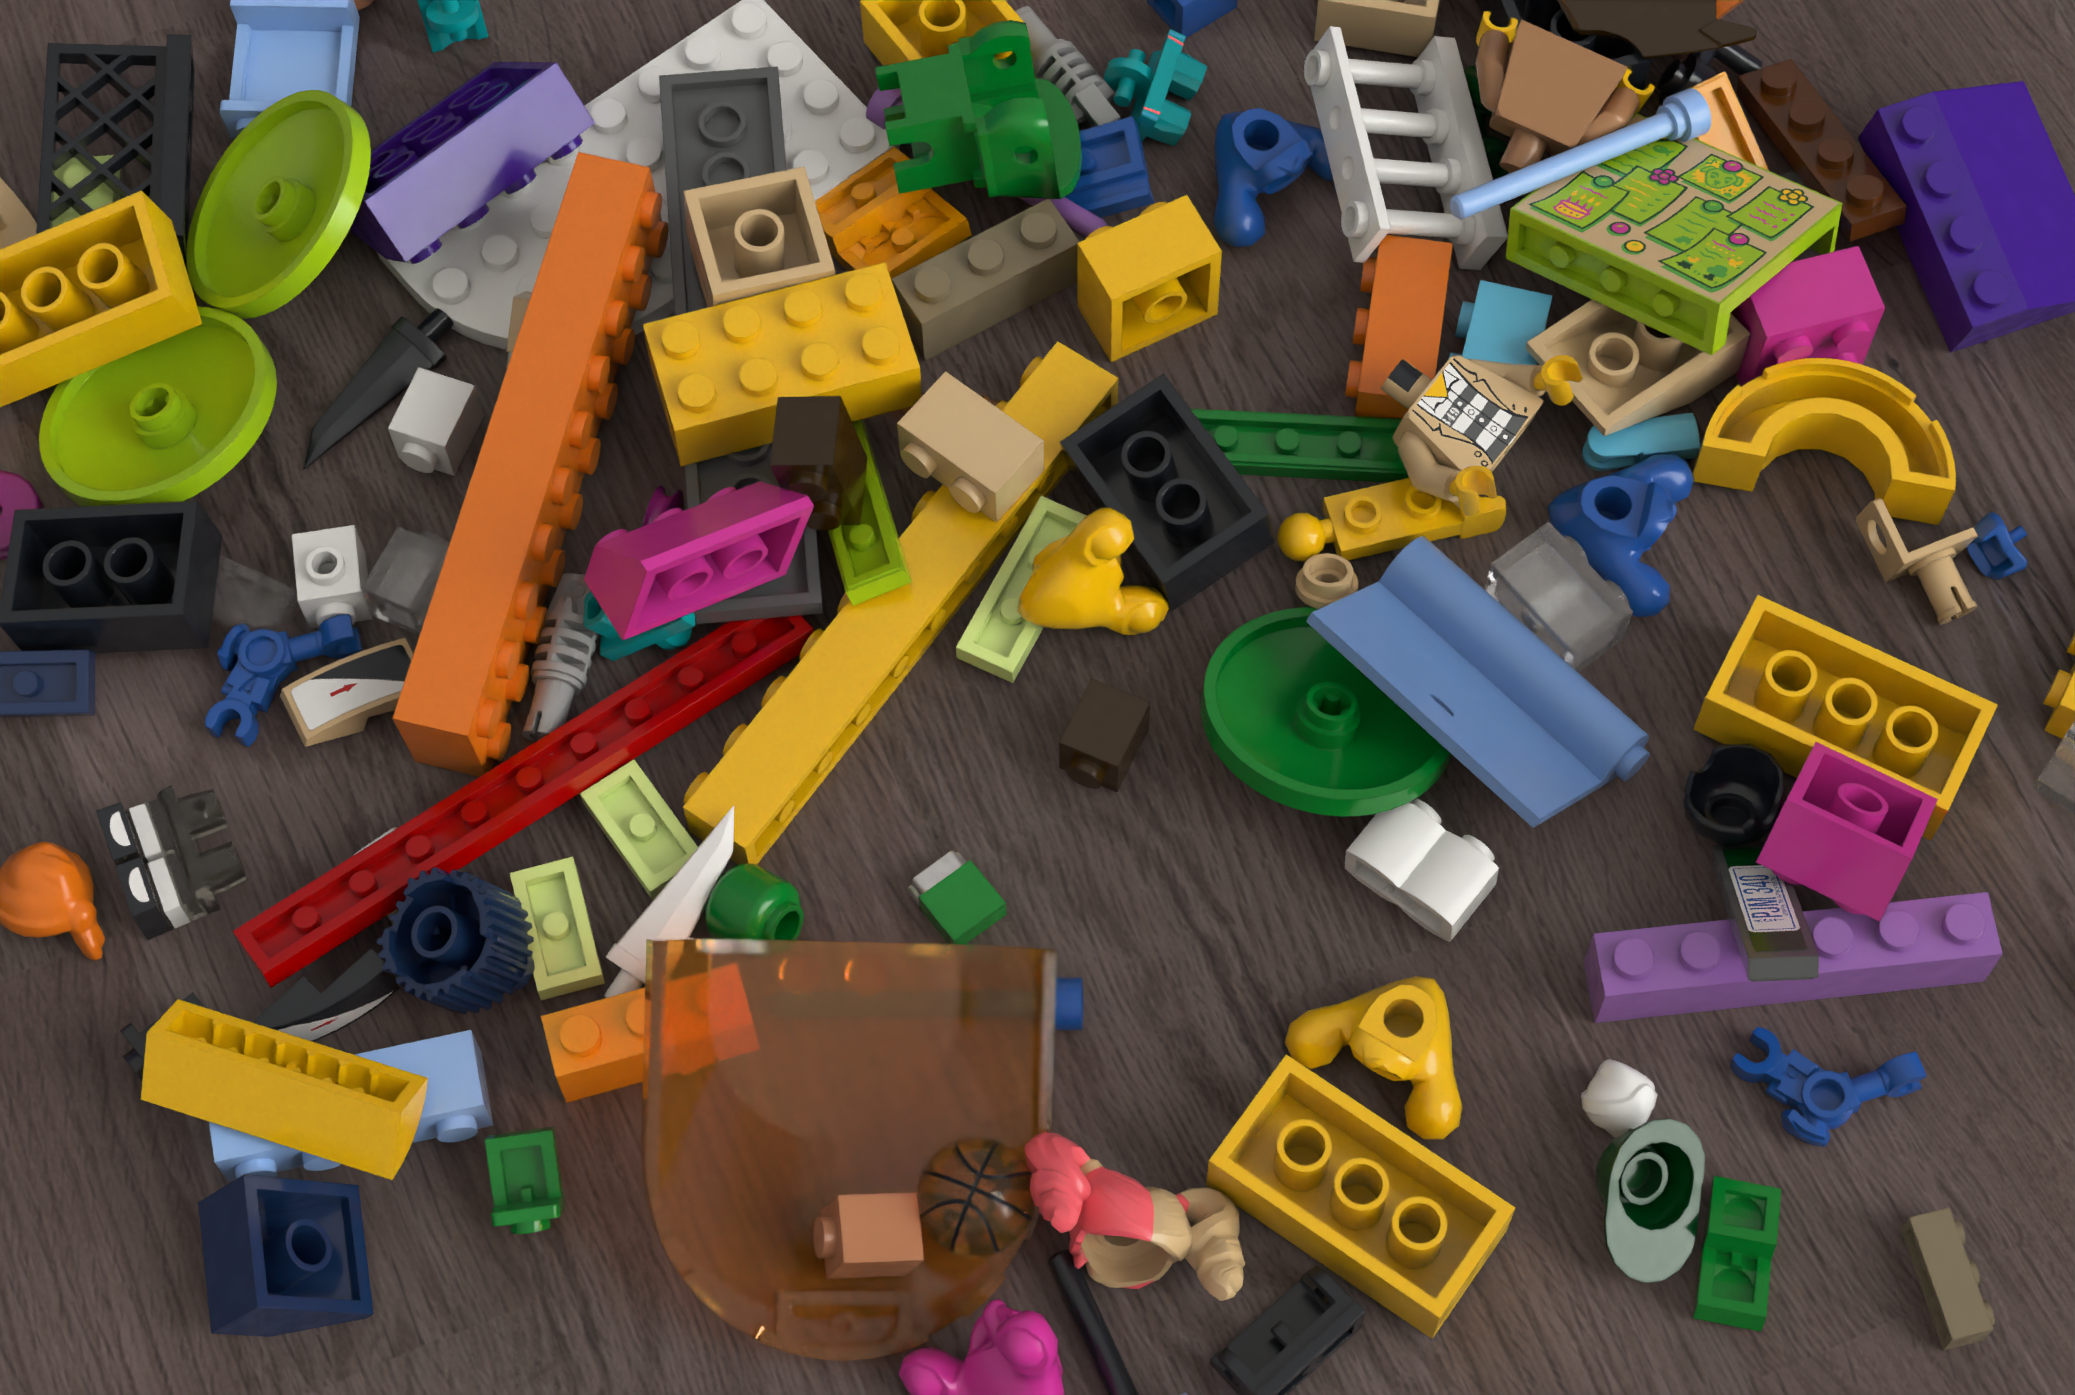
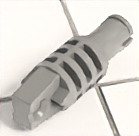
M1029 6L1016 10L1015 12L1027 26L1035 78L1048 80L1062 91L1073 109L1077 124L1079 125L1084 122L1088 128L1120 120L1119 114L1110 104L1115 93L1072 42L1065 39H1057Z
M568 573L562 575L545 617L544 623L546 628L541 631L540 645H538L534 656L536 661L533 662L530 670L531 681L536 685L535 692L522 731L523 737L534 743L566 723L573 696L580 694L581 690L586 686L588 679L586 673L590 670L592 664L591 657L596 648L595 640L599 637L598 633L585 628L583 625L584 598L587 593L591 592L584 581L586 574Z

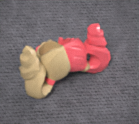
M1039 1133L1024 1145L1026 1163L1032 1174L1030 1193L1035 1206L1039 1207V1212L1044 1220L1051 1221V1225L1058 1232L1064 1233L1069 1231V1249L1073 1257L1074 1266L1080 1269L1085 1264L1088 1275L1094 1281L1111 1288L1140 1289L1159 1280L1173 1263L1182 1261L1185 1258L1196 1271L1197 1277L1204 1289L1220 1301L1235 1297L1236 1292L1243 1286V1267L1245 1266V1261L1238 1239L1240 1233L1239 1210L1223 1192L1211 1187L1188 1188L1174 1195L1161 1188L1153 1186L1144 1187L1134 1178L1103 1167L1099 1160L1090 1159L1085 1151L1075 1142L1056 1133Z

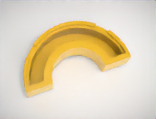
M1805 358L1767 367L1761 376L1749 381L1742 387L1737 385L1727 394L1711 417L1694 466L1693 478L1694 482L1753 492L1760 472L1776 457L1797 449L1824 450L1846 458L1862 471L1875 493V500L1878 498L1883 500L1891 517L1939 525L1955 492L1956 471L1951 446L1938 420L1932 422L1925 412L1914 402L1916 395L1903 384L1876 369L1862 364L1831 358Z

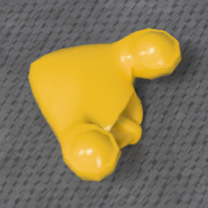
M1109 507L1099 508L1087 515L1068 536L1050 543L1034 557L1033 571L1020 595L1017 611L1023 619L1032 624L1051 629L1076 630L1099 626L1106 627L1123 635H1136L1150 632L1158 627L1168 612L1169 604L1162 593L1156 588L1140 585L1120 586L1124 579L1121 569V554L1133 542L1134 532L1131 521L1122 513Z
M1415 976L1397 980L1338 1004L1308 1010L1289 1024L1285 1045L1294 1060L1310 1069L1330 1064L1344 1046L1350 1045L1353 1056L1377 1074L1392 1081L1410 1080L1414 1088L1404 1106L1407 1127L1422 1139L1442 1140L1459 1127L1463 1107L1453 1069L1449 1011L1444 992L1434 978Z

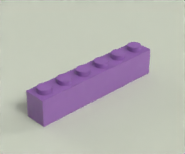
M1983 892L1890 902L1880 922L1867 915L1853 914L1842 908L1803 911L1819 955L1818 977L1807 980L1759 982L1748 980L1729 919L1595 933L1592 936L1583 961L1594 1023L1984 982L2003 954L1989 893Z

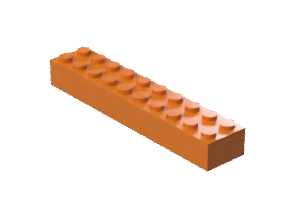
M582 152L577 154L392 718L414 761L417 763L480 777L491 770L494 759L501 761L507 752L511 736V725L506 723L512 702H521L526 692L529 680V666L525 665L528 651L531 643H540L541 631L546 628L544 621L547 608L543 607L547 591L549 586L557 587L562 578L565 566V551L561 550L565 534L567 530L574 531L580 521L583 496L578 493L584 474L592 475L597 467L601 448L600 439L596 438L602 419L610 420L614 413L618 396V386L614 383L619 364L627 365L631 359L635 342V331L631 329L636 310L645 311L648 305L652 288V277L648 275L653 257L661 258L663 256L668 240L669 226L667 222L662 221L660 214L662 195L655 192L650 167Z

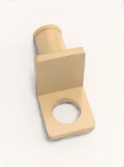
M1881 498L1871 501L1856 517V523L1885 583L1907 574L1918 576L1940 625L1949 623L1952 620L1951 617H1954L1955 620L1959 619L1978 607L1976 602L1972 600L1953 561L1957 554L1961 553L1978 537L1974 527L1908 552ZM1876 523L1880 526L1884 534L1887 549L1883 546L1882 542L1879 539L1876 530Z

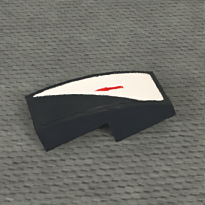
M371 948L322 993L303 976L253 1022L313 1042L337 1032L362 1018L387 1000L400 987L396 983L393 974L383 971L382 966L385 961L380 959L378 954Z

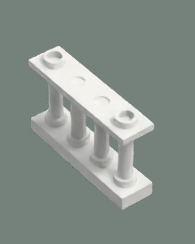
M1330 26L1314 49L1308 53L1304 61V76L1307 84L1311 87L1342 213L1341 227L1344 235L1348 237L1353 262L1364 263L1387 234L1449 238L1454 246L1459 269L1481 270L1506 241L1508 234L1500 204L1462 220L1455 217L1450 209V201L1453 196L1493 180L1455 38L1434 36L1413 64L1348 59L1341 28ZM1355 84L1410 88V91L1415 96L1419 113L1361 108ZM1367 133L1422 137L1424 142L1427 143L1432 163L1373 158ZM1380 183L1435 187L1437 192L1440 193L1445 213L1386 209Z

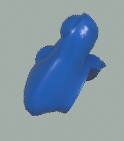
M1262 108L1222 115L1217 125L1214 146L1218 199L1213 224L1220 239L1233 247L1252 246L1265 234V216L1256 201L1258 194L1265 193L1271 195L1282 190L1302 175L1307 165L1325 181L1334 182L1320 128L1286 120L1280 115Z
M1674 453L1653 454L1626 469L1575 485L1558 494L1547 506L1551 526L1560 540L1581 562L1602 579L1610 595L1621 610L1635 617L1656 616L1669 604L1670 585L1657 569L1641 562L1640 559L1641 554L1650 550L1651 545L1663 534L1668 523L1673 521L1677 514L1675 503L1687 498L1690 494L1694 478L1688 461Z

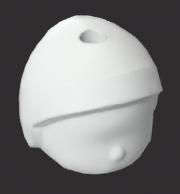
M1612 1059L1605 1060L1600 1064L1587 1089L1581 1093L1582 1109L1588 1118L1596 1126L1605 1129L1615 1138L1627 1133L1630 1128L1635 1129L1646 1123L1655 1107L1657 1099L1654 1083L1648 1077L1632 1067Z

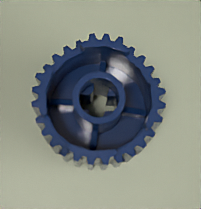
M434 867L431 870V874L421 871L419 872L418 880L412 877L408 879V887L403 893L406 900L404 902L397 901L396 906L399 910L397 914H391L389 917L393 921V925L388 928L386 927L383 936L377 939V944L383 946V950L378 953V957L386 961L382 966L383 971L398 976L396 983L405 987L404 991L450 1011L466 1014L467 1011L479 1013L480 1008L489 1010L492 1008V1001L500 1004L503 1002L504 993L511 995L514 990L521 989L528 984L535 970L534 960L531 957L533 951L528 949V944L534 942V937L527 934L533 927L532 923L525 921L529 914L526 910L522 909V903L519 898L474 875L457 870H452L451 873Z

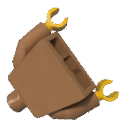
M1485 11L1476 35V43L1479 48L1475 63L1480 98L1485 108L1492 112L1489 126L1511 137L1499 163L1503 169L1510 173L1541 161L1544 152L1554 156L1626 127L1633 115L1641 110L1654 91L1655 87L1651 83H1649L1645 90L1634 88L1628 81L1632 70L1628 69L1627 66L1524 20H1521L1516 30L1518 24L1516 18H1510L1508 27H1497L1489 20L1490 11Z

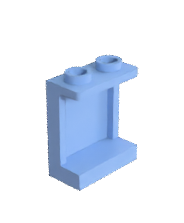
M230 0V7L237 22L230 95L229 100L221 101L220 115L231 139H235L255 117L269 106L300 91H325L351 106L360 21L354 0Z

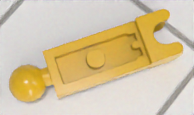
M1410 478L1324 497L1322 510L1325 519L1319 520L1309 513H1294L1286 517L1279 526L1277 542L1284 555L1294 561H1307L1310 557L1318 555L1323 550L1325 544L1329 543L1334 544L1337 555L1349 561L1405 548L1409 543L1421 536H1425L1431 542L1456 535L1460 539L1497 531L1505 521L1506 501L1502 496L1498 495L1493 499L1478 496L1481 510L1476 515L1468 516L1453 502L1417 490L1413 487Z

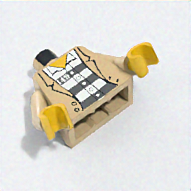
M1452 355L1433 380L1402 359L1386 379L1381 390L1409 409L1392 438L1398 446V453L1413 487L1419 491L1453 502L1465 515H1476L1481 510L1478 495H1486L1491 499L1497 497L1492 472L1523 434L1540 409L1544 400L1539 397L1547 391L1550 400L1554 404L1559 406L1567 405L1571 402L1574 395L1570 384L1566 381L1577 383L1581 382L1583 377L1576 360L1568 355L1552 357L1543 366L1466 359L1460 355Z

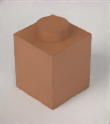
M918 1192L837 1195L821 1211V1216L816 1218L813 1230L816 1256L825 1259L826 1279L906 1276L924 1261Z

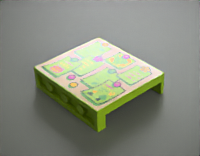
M1636 113L1627 126L1644 120L1647 117ZM1664 137L1538 188L1510 208L1506 259L1712 356L1726 344L1730 313L1807 248L1822 255L1834 252L1843 203L1695 138L1682 142L1679 139L1671 141Z

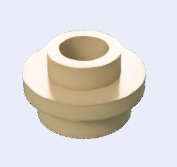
M1324 553L1312 556L1305 562L1303 568L1296 576L1295 590L1298 597L1305 604L1320 609L1357 592L1359 581L1351 563L1347 559L1336 554Z

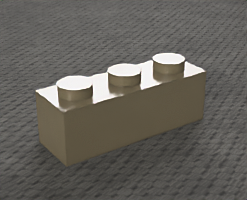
M1950 1207L1909 1217L1900 1230L1942 1349L1947 1350L1984 1341L1994 1330L1992 1325L1995 1323V1318L1990 1303L1982 1299L1978 1288L1980 1275L1974 1260H1968L1964 1249L1965 1232L1961 1222L1953 1218Z

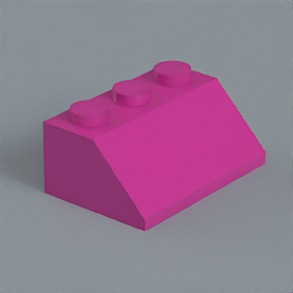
M762 481L739 490L735 487L722 489L712 495L705 503L684 511L681 508H673L662 513L651 524L630 532L620 529L607 534L594 547L584 581L622 641L786 575L814 504L807 495L791 490L788 491V489Z

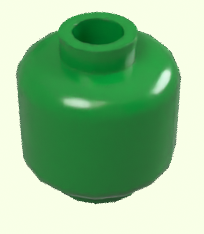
M742 863L720 876L706 904L705 920L709 933L718 941L752 959H765L775 953H782L795 942L803 925L804 913L801 908L798 890L791 883L756 864Z

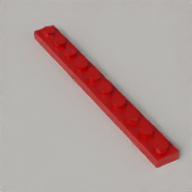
M801 615L727 622L233 930L239 945L269 987H274L396 910L397 901L404 902L406 900L403 893L408 887V879L410 877L418 880L419 872L426 871L431 874V870L434 867L451 873L452 870L458 871L800 655L805 642L814 632L813 628Z

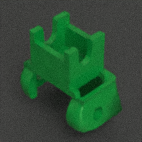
M1012 20L994 22L980 28L972 36L959 38V42L948 45V54L875 67L879 91L900 88L902 95V105L883 109L889 146L911 143L914 159L893 163L899 194L969 180L974 181L975 188L987 187L989 198L999 196L1062 199L1073 192L1080 179L1083 159L1079 126L1073 109L1062 91L1048 80L1035 78L1026 23ZM1012 51V54L1005 59L994 58L995 54Z

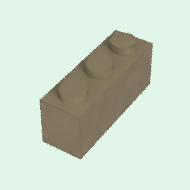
M1046 199L891 279L911 341L924 361L1077 282V243L1080 241L1050 199Z

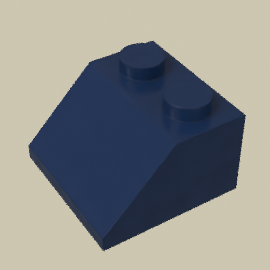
M242 1175L198 1202L211 1334L272 1337L366 1319L374 1314L358 1185Z

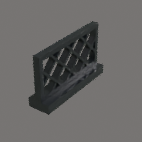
M167 34V46L48 43L36 234L52 228V221L70 207L81 216L94 211L81 199L104 182L121 198L139 191H143L147 196L150 195V199L172 220L187 268L186 252L189 235L195 63L191 35ZM61 63L87 64L96 74L75 89L60 76ZM132 65L156 66L155 77L137 91L119 76ZM109 83L126 99L104 115L87 99ZM59 92H61V93L65 96V97H64L62 100H60V101H59ZM153 96L154 106L148 101ZM78 107L94 123L72 139L58 126V121ZM138 108L153 122V126L133 140L116 124ZM104 133H107L123 149L104 164H101L85 148ZM56 142L63 146L57 151ZM151 145L152 156L146 151V149L149 148ZM75 157L92 173L69 189L55 177V171ZM136 158L151 171V176L131 191L114 174ZM55 192L59 198L53 202V194Z

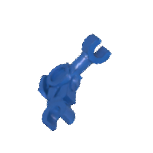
M346 614L331 617L323 621L317 631L295 637H290L287 631L276 632L269 629H257L251 632L244 623L234 626L227 634L222 647L218 649V658L222 669L232 672L221 689V693L227 697L210 708L205 718V727L211 735L219 738L227 722L232 719H241L235 737L241 745L249 747L256 740L259 733V723L255 717L258 710L267 713L279 683L284 681L291 672L298 670L297 662L322 655L342 659L363 651L359 629L357 627L353 628L351 616Z
M1756 1027L1752 1032L1750 1042L1760 1048L1767 1058L1762 1062L1754 1063L1747 1060L1745 1056L1736 1053L1730 1066L1734 1074L1743 1081L1751 1083L1765 1082L1769 1084L1765 1093L1780 1103L1793 1108L1784 1110L1781 1113V1120L1785 1131L1805 1143L1820 1147L1827 1146L1830 1139L1829 1129H1836L1844 1125L1853 1113L1859 1111L1862 1102L1884 1095L1900 1097L1911 1094L1922 1088L1919 1080L1927 1076L1916 1051L1897 1056L1882 1064L1877 1070L1852 1078L1849 1077L1847 1071L1842 1073L1825 1071L1795 1049L1788 1056L1782 1053L1780 1042L1775 1034L1760 1027Z

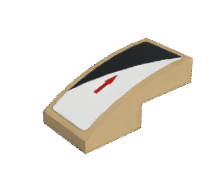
M406 638L384 643L342 658L282 688L280 697L305 747L362 732L368 717L396 709L413 657V652Z

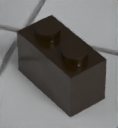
M841 396L778 397L770 467L779 486L788 489V491L791 490L807 495L810 498L814 508L806 526L812 529L828 531L834 530L840 525H860L868 458Z

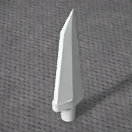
M734 805L618 943H614L606 955V958L622 968L604 994L606 998L640 989L643 983L652 986L670 980L669 977L709 900L710 894L733 853Z

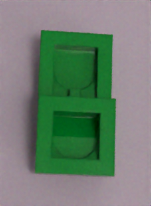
M1719 1176L1713 1177L1703 1233L1693 1319L1762 1331L1767 1317L1771 1260L1777 1246L1781 1188Z

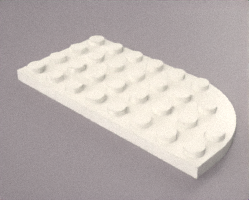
M741 0L584 105L595 124L580 134L583 142L577 149L557 160H553L550 156L533 169L537 176L528 185L512 194H506L503 191L486 203L490 210L479 221L463 229H459L456 225L439 238L442 246L433 255L416 264H412L410 260L407 262L387 260L379 253L378 256L413 298L430 314L436 308H439L453 321L454 326L451 329L483 344L507 350L513 297L525 291H533L578 152L650 167L655 192L662 195L661 218L669 226L659 75L778 66L786 168L789 170L805 166L815 201L894 146L900 150V145L889 146L886 129H882L866 118L867 107L764 0ZM669 232L663 256L661 258L653 257L648 275L652 277L651 294L645 311L636 310L631 329L635 331V335L644 331L643 324L664 319L674 312Z

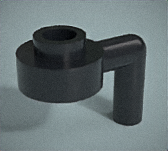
M1738 44L1689 53L1688 58L1684 61L1674 60L1661 75L1657 85L1658 90L1661 91L1659 104L1662 106L1665 98L1686 90L1716 74L1715 69L1710 66L1713 58L1738 75L1761 69L1762 61Z

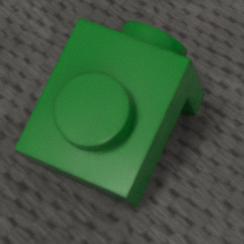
M554 1126L488 1135L485 1138V1147L494 1204L491 1211L492 1226L509 1225L511 1234H528L549 1229L551 1227L550 1219L560 1217L565 1208Z

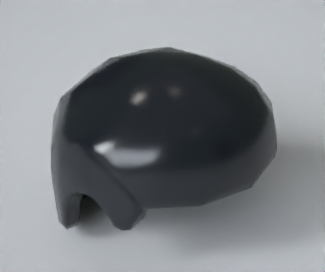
M1722 744L1716 746L1705 765L1698 771L1691 770L1684 789L1685 817L1700 835L1725 847H1735L1759 841L1771 832L1783 808L1784 770L1771 753L1751 744Z

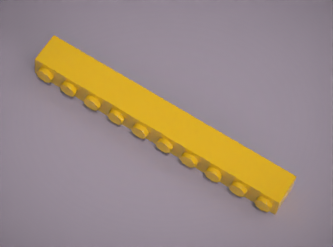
M1058 341L1044 359L1038 356L1030 362L1021 377L1019 390L1008 403L1002 400L995 407L1044 440V471L997 523L980 510L977 513H972L964 509L952 497L949 488L943 484L937 492L929 490L923 495L913 511L912 523L899 538L912 583L854 606L845 592L838 605V615L824 631L819 628L810 635L801 650L800 662L787 678L779 676L774 680L762 699V709L749 725L743 723L732 732L723 748V758L710 774L702 772L689 786L684 796L683 802L685 805L683 810L690 833L704 841L734 805L733 853L730 859L738 865L742 863L757 865L1020 533L1040 496L1047 498L1069 471L1060 441L1118 404V377Z

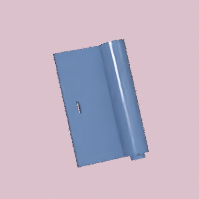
M1425 536L1418 537L1409 543L1394 558L1378 582L1313 611L1306 621L1532 828L1611 782L1617 776L1623 782L1628 781L1641 769L1650 756V753L1644 748L1649 739V735Z

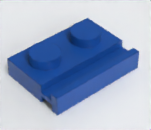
M1133 116L1079 131L1083 157L1080 179L1073 192L1065 196L1067 199L1100 218L1155 203L1148 180L1149 174L1139 128Z

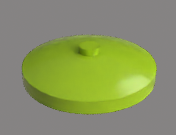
M300 91L277 101L261 112L230 144L203 188L192 217L187 240L186 260L188 276L194 291L204 302L242 319L259 317L275 311L295 298L309 286L329 263L354 222L369 176L371 160L369 133L364 120L355 109L325 91Z
M197 306L202 321L201 325L59 383L43 413L39 432V450L47 472L63 493L79 506L182 502L204 491L233 469L261 435L269 420L276 397L277 377L273 359L251 326L236 315L224 310Z

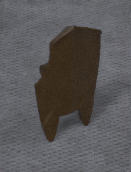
M1557 0L1573 30L1578 34L1605 35L1621 39L1635 47L1643 58L1729 47L1752 41L1757 35V30L1752 27L1717 19L1716 0Z

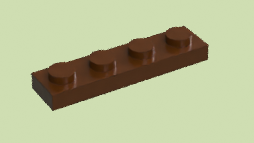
M1792 59L1738 76L1737 95L1806 186L1843 203L1838 228L1849 242L1904 224L1906 204Z

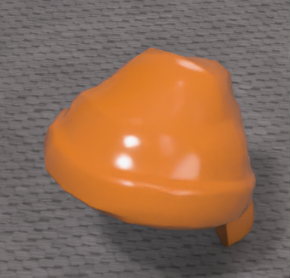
M50 842L35 843L9 856L0 869V924L10 932L23 937L41 938L70 932L75 943L87 958L94 961L102 958L105 936L97 922V911L93 905L95 886L91 870L77 853Z

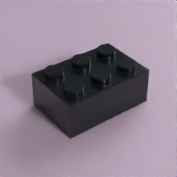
M1164 373L1060 441L1070 472L1096 508L1110 507L1122 513L1131 521L1134 540L1127 550L1152 585L1162 593L1171 611L1275 543L1269 513Z
M198 501L14 510L0 603V626L21 651L90 650L95 653L209 648L222 535Z

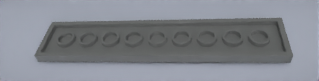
M778 66L659 75L675 316L707 308L685 229L684 191L787 170ZM772 443L685 465L687 508L705 503L712 495L728 487H735L739 490L759 481L780 487L770 467ZM808 526L805 527L786 575L695 611L696 624L822 614L816 529Z

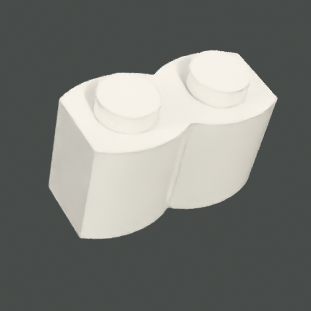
M1417 798L1403 806L1377 813L1346 850L1345 869L1380 897L1396 904L1426 930L1445 941L1451 942L1496 885L1499 867L1493 862L1495 857L1492 851L1473 836L1463 835L1461 838L1446 831L1440 825L1442 820L1438 813L1427 803Z

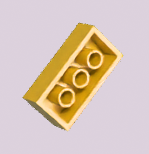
M143 191L134 193L0 249V408L202 324L173 222Z
M886 262L643 324L649 362L680 466L772 443L778 397L841 396L852 422L914 406L921 398L920 365Z
M1757 595L1705 697L1693 730L1723 744H1751L1769 752L1784 772L1795 778H1798L1815 742H1818L1938 799L1922 835L1923 838L1931 841L1953 802L1998 704Z
M1287 1054L1208 1163L1207 1186L1223 1192L1239 1208L1431 1339L1436 1335L1506 1233L1515 1211V1207Z

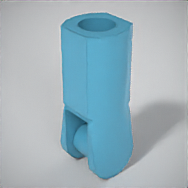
M1693 413L1654 417L1603 436L1593 426L1587 435V441L1582 449V458L1584 463L1595 471H1608L1629 467L1653 454L1674 453L1684 460L1696 458L1700 449V438L1695 416Z

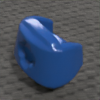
M1995 512L1987 513L1974 526L1978 537L1966 547L1972 561L1982 574L1993 580H2000L2023 571L2027 567L2028 561L2013 544L2026 537V531L2019 525L2008 532L2000 515Z

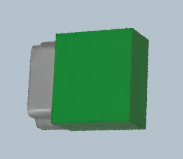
M948 852L912 879V884L907 889L909 895L918 904L919 909L954 952L1007 915L1006 902L971 860L966 862L959 852Z

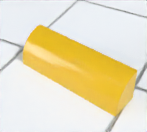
M177 999L146 1033L141 1100L393 1180L410 1149L417 1131L425 1102L428 1078Z

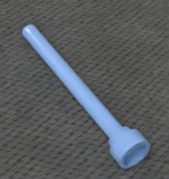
M1688 88L1665 98L1663 105L1657 109L1654 116L1453 196L1450 201L1451 212L1455 217L1462 220L1664 137L1671 141L1679 139L1682 142H1686L1704 135L1711 127L1709 106L1702 94L1693 88Z

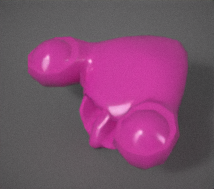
M1000 1298L991 1301L985 1307L983 1315L975 1322L970 1336L969 1351L965 1360H960L946 1351L933 1347L921 1348L910 1352L904 1357L899 1371V1376L910 1395H1065L1062 1382L1063 1368L1058 1356V1339L1045 1317L1032 1310H1025L1023 1312L1007 1306Z

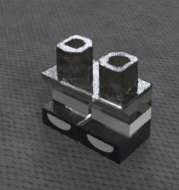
M171 785L161 790L156 800L129 809H125L120 802L96 810L112 860L116 865L115 869L131 916L147 940L220 910L221 907L216 895L226 892L248 880L241 858L232 841L202 853L200 851L197 839L229 828L221 802L214 789L179 798Z

